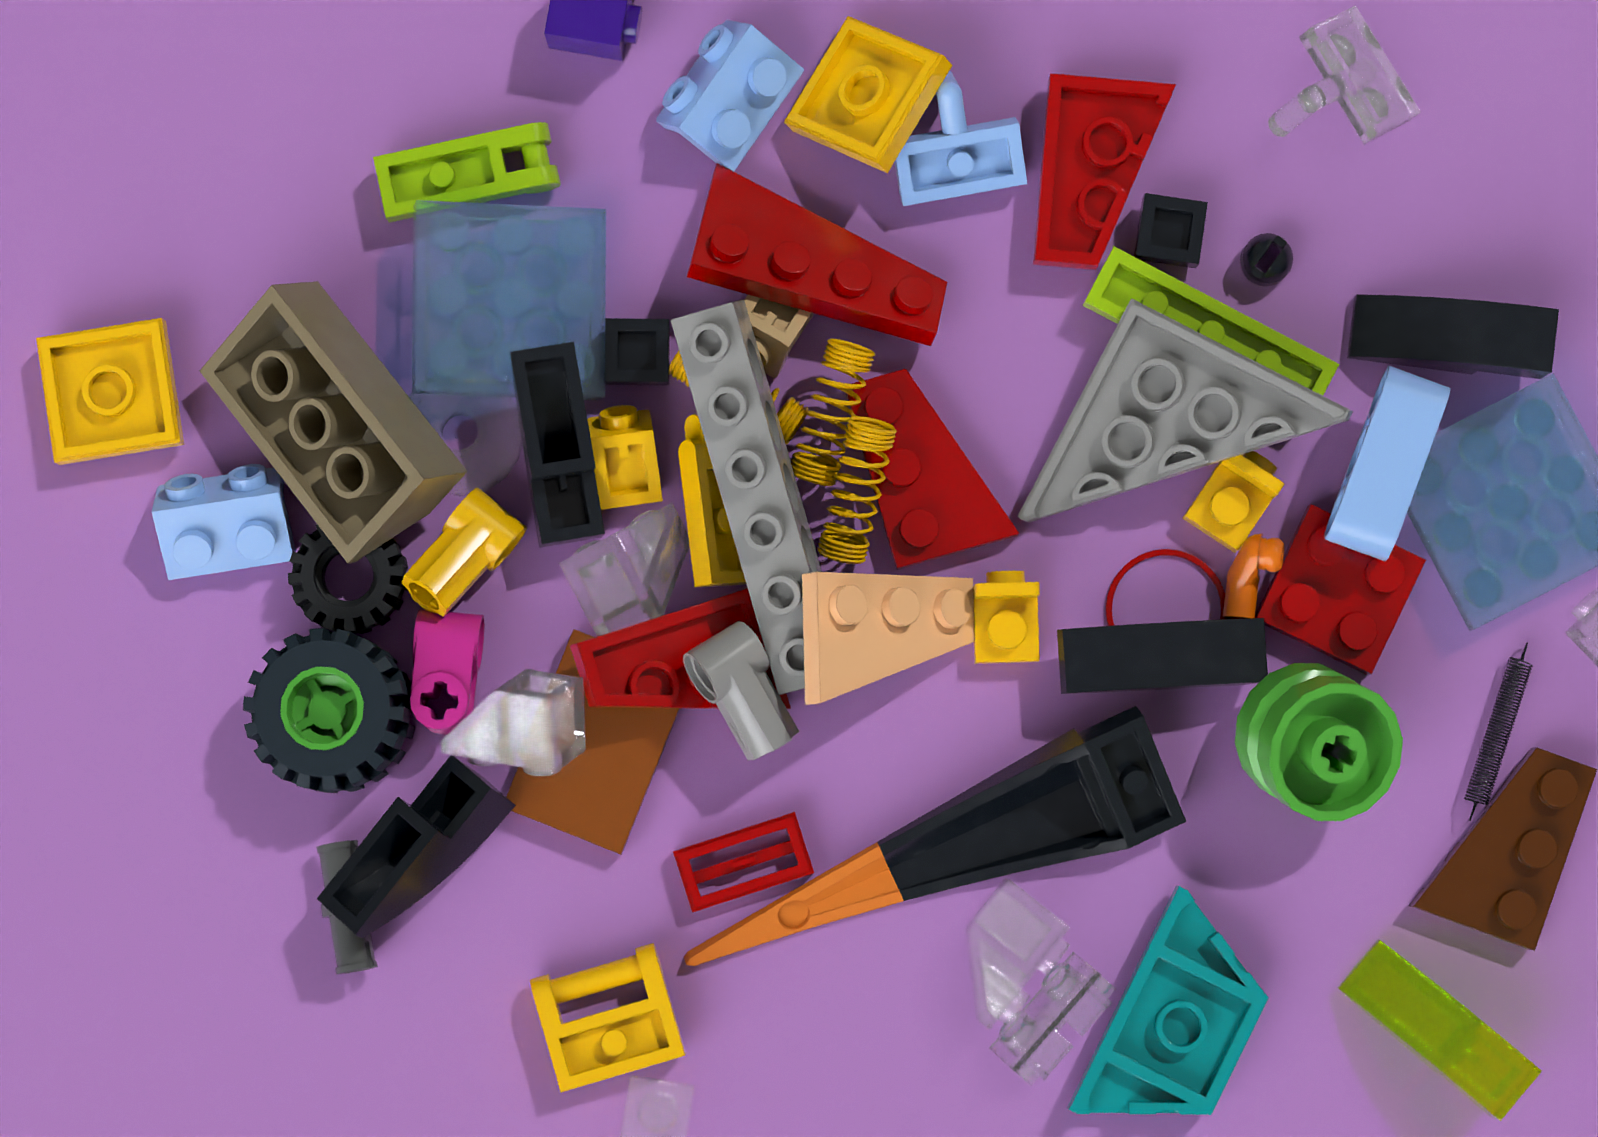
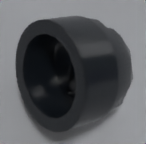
M1271 233L1260 234L1252 238L1244 247L1240 258L1241 269L1245 277L1259 286H1272L1279 283L1290 272L1293 264V253L1290 245L1282 237ZM1270 244H1273L1281 252L1266 273L1256 268L1255 265L1266 254Z

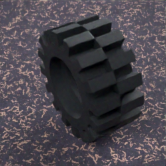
M318 524L315 525L317 530L312 534L305 533L299 540L302 545L298 552H292L289 562L293 563L292 573H288V584L294 590L292 597L296 605L300 606L305 612L304 615L325 629L334 632L340 629L360 634L371 632V628L377 625L383 626L390 621L391 618L389 616L395 609L399 611L404 602L401 598L404 590H407L402 584V580L406 574V569H408L406 557L400 551L401 547L391 538L365 556L373 569L371 587L362 597L352 601H343L335 598L329 592L325 583L326 568L330 561L340 553Z

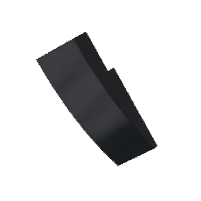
M1357 294L1354 297L1347 358L1471 375L1480 371L1542 379L1552 373L1559 309L1467 299Z
M574 342L511 351L512 376L539 548L601 538L605 534L594 473L596 466Z
M1264 618L1146 623L1057 630L1061 694L1248 685L1259 683L1268 675Z
M451 754L411 805L400 797L396 798L318 896L317 900L355 935L364 938L403 913L453 873L493 833L516 804L478 772Z

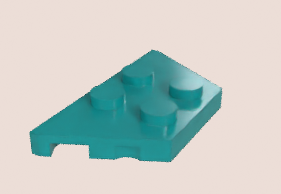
M1180 886L1175 887L1067 1106L1070 1111L1076 1114L1179 1113L1181 1115H1212L1269 998L1253 976L1246 971L1235 956V952L1220 932L1216 931L1195 903V899L1188 890Z

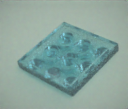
M416 200L413 210L412 394L515 397L510 361L511 351L574 342L584 400H602L605 397L606 209Z
M1554 373L1437 432L1407 511L1412 524L1469 631L1475 630L1598 566V455Z

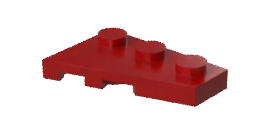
M1050 73L1033 265L1097 269L1176 84Z
M907 369L864 380L866 382L865 387L850 389L861 399V403L850 406V410L856 416L884 421L894 426L897 430L895 433L896 437L894 438L895 442L892 443L893 447L882 451L890 461L888 465L879 468L884 473L886 479L882 483L875 485L882 494L877 499V504L896 570L1012 538L1020 534ZM846 393L848 401H856L855 398ZM862 451L867 463L875 464L885 461L874 452ZM867 468L870 480L881 478L878 473Z
M748 588L570 645L589 707L718 709L716 703L707 701L692 683L685 669L683 655L737 621L748 625L757 635L765 649ZM769 664V669L766 671V673L777 691L774 677ZM787 693L779 695L785 707L791 709Z

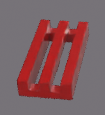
M795 812L673 851L692 913L814 873ZM787 828L790 837L789 841L694 872L692 870L690 859ZM795 853L798 865L703 896L700 895L697 885L699 883Z

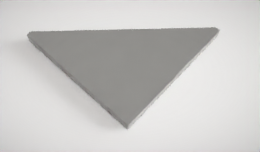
M1131 298L1017 517L1027 522L1046 518L1348 421L1353 411Z

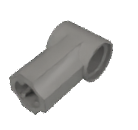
M735 622L683 655L685 669L692 683L707 701L716 703L747 760H756L767 753L775 751L791 741L793 736L800 732L766 673L769 669V659L762 643L752 629L744 622Z

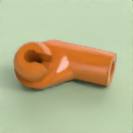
M1263 533L1254 534L1246 538L1227 573L1223 618H1255L1260 569L1277 572L1282 568L1284 543L1281 539L1274 537L1269 539L1263 538Z

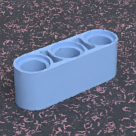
M1392 366L1386 368L1331 512L1324 534L1325 540L1386 562L1397 541L1450 395L1449 387Z

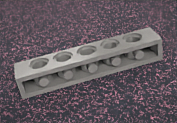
M744 299L671 319V324L778 695L805 688L802 574L822 572L746 304Z

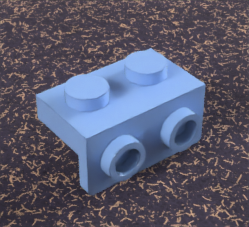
M726 20L723 24L711 29L703 38L698 48L700 56L688 74L678 78L668 88L662 100L664 108L657 116L656 122L667 130L681 134L715 163L735 171L805 69L753 25Z
M248 464L233 469L227 475L202 478L198 474H184L176 476L157 487L152 516L168 580L290 561L292 552H296L283 495L285 482L274 467L265 468V466L260 464Z

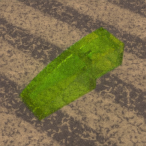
M1379 939L1337 987L1338 990L1429 1068L1442 1075L1489 1117L1501 1121L1542 1072L1541 1069L1474 1013Z

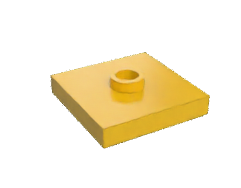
M847 16L784 120V123L797 134L888 173L953 65L940 53Z
M163 318L36 338L54 463L63 465L185 445L167 324Z

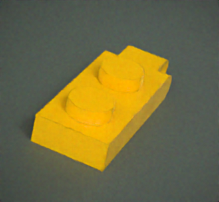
M691 414L687 417L684 424L686 440L682 441L679 445L678 457L694 586L746 584V580L698 414Z

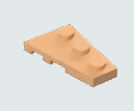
M836 572L802 574L805 705L825 702L975 642L973 578Z

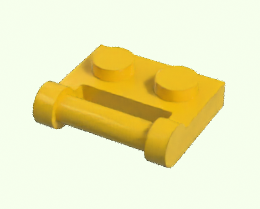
M654 943L635 948L636 955L555 979H551L550 974L530 979L534 1001L561 1092L686 1055ZM643 979L648 998L563 1023L559 1004Z

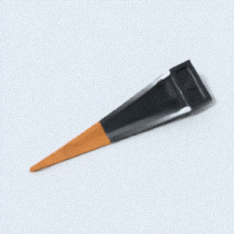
M1134 706L1078 733L1074 728L694 947L685 954L684 960L686 965L696 966L800 931L910 899L1017 872L1129 849L1187 821L1145 718L1137 706Z

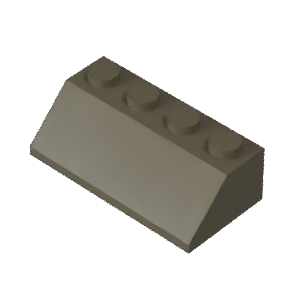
M318 281L271 285L200 369V373L348 564L358 561L430 514L468 472Z

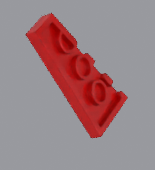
M716 163L687 278L920 344L932 345L938 331L947 281Z

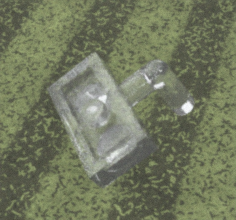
M1355 5L1310 27L1299 37L1324 79L1304 88L1271 115L1268 120V126L1273 134L1284 137L1317 110L1338 101L1365 145L1406 124L1421 111Z

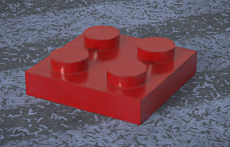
M1310 504L1307 506L1284 554L1282 568L1275 573L1255 614V618H1264L1265 626L1359 672L1370 675L1374 671L1426 559L1394 545L1390 556L1384 562L1325 540L1324 534L1331 513Z

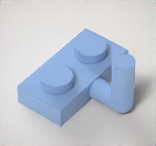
M949 71L935 94L938 100L942 130L910 136L895 160L900 200L903 206L1027 184L1020 126L1016 117L967 126L962 90L953 73Z

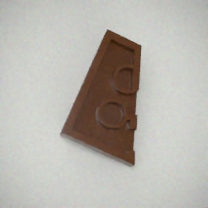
M1538 747L1531 748L1490 800L1481 817L1464 839L1455 845L1445 858L1443 866L1429 884L1421 889L1409 906L1535 951L1597 769Z

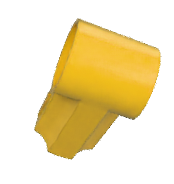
M477 487L455 508L442 528L443 533L403 577L402 584L407 588L412 599L422 608L444 617L487 569L494 571L508 557L524 536L527 526Z

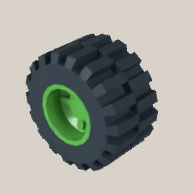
M325 628L309 629L310 635L304 637L295 633L283 639L286 647L281 651L271 648L262 657L268 665L262 673L253 670L248 683L256 685L253 697L244 696L243 711L251 713L252 722L244 724L247 738L256 740L259 746L254 750L255 754L261 762L270 764L274 768L272 773L282 780L295 783L299 787L324 793L338 794V791L343 790L354 792L364 789V783L370 780L380 781L389 774L386 771L387 766L391 762L399 764L406 754L401 749L405 738L413 739L416 726L409 724L410 713L413 712L411 710V696H409L407 687L412 686L407 674L399 670L396 665L398 661L389 652L352 632L340 629L332 632Z

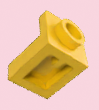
M617 405L603 409L599 416L588 418L596 466L594 473L601 510L663 501L650 410L637 411V408L631 405Z
M1255 451L1220 461L1182 519L1236 553L1272 499L1279 494L1285 484L1273 476L1277 471V467Z
M1024 571L986 572L987 583H977L973 586L974 664L1039 662L1038 596L1040 595V582H1025Z

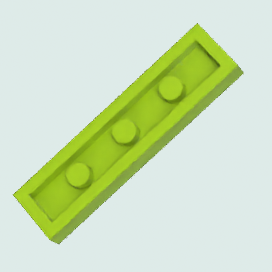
M1115 246L1111 250L1082 305L1118 324L1132 298L1322 396L1339 366L1335 361Z

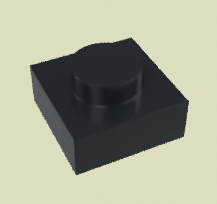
M1145 193L1142 198L1134 257L1141 261L1197 268L1200 261L1208 202Z
M605 318L606 385H669V319Z

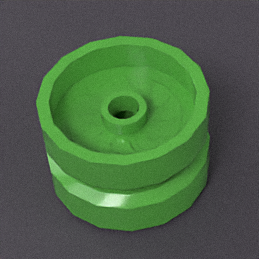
M1293 663L1269 673L1249 692L1237 716L1235 746L1242 769L1260 789L1278 798L1281 803L1293 811L1315 821H1344L1368 811L1388 792L1400 768L1403 738L1395 712L1380 694L1320 663Z

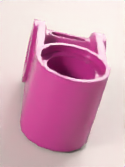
M418 610L413 639L414 669L410 702L411 710L416 719L433 733L440 735L455 734L463 730L471 721L474 712L477 674L481 666L483 654L484 615L448 612L442 617L434 612ZM447 688L448 694L458 701L457 709H446L444 719L438 720L437 714L427 707L429 699H439L441 689Z

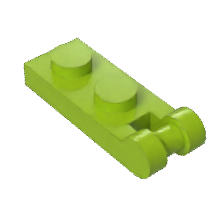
M546 122L529 123L373 157L387 221L390 223L525 193L547 192L560 187L561 182L558 168L556 165H550L546 147L552 143L548 124ZM521 151L525 169L507 173L503 154Z

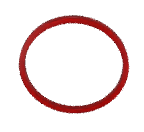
M1153 550L1132 559L1115 576L1106 599L1108 626H1114L1112 616L1113 597L1120 580L1126 572L1137 563L1151 557L1176 556L1196 564L1210 577L1220 599V620L1225 619L1223 618L1225 592L1217 575L1199 558L1179 550Z

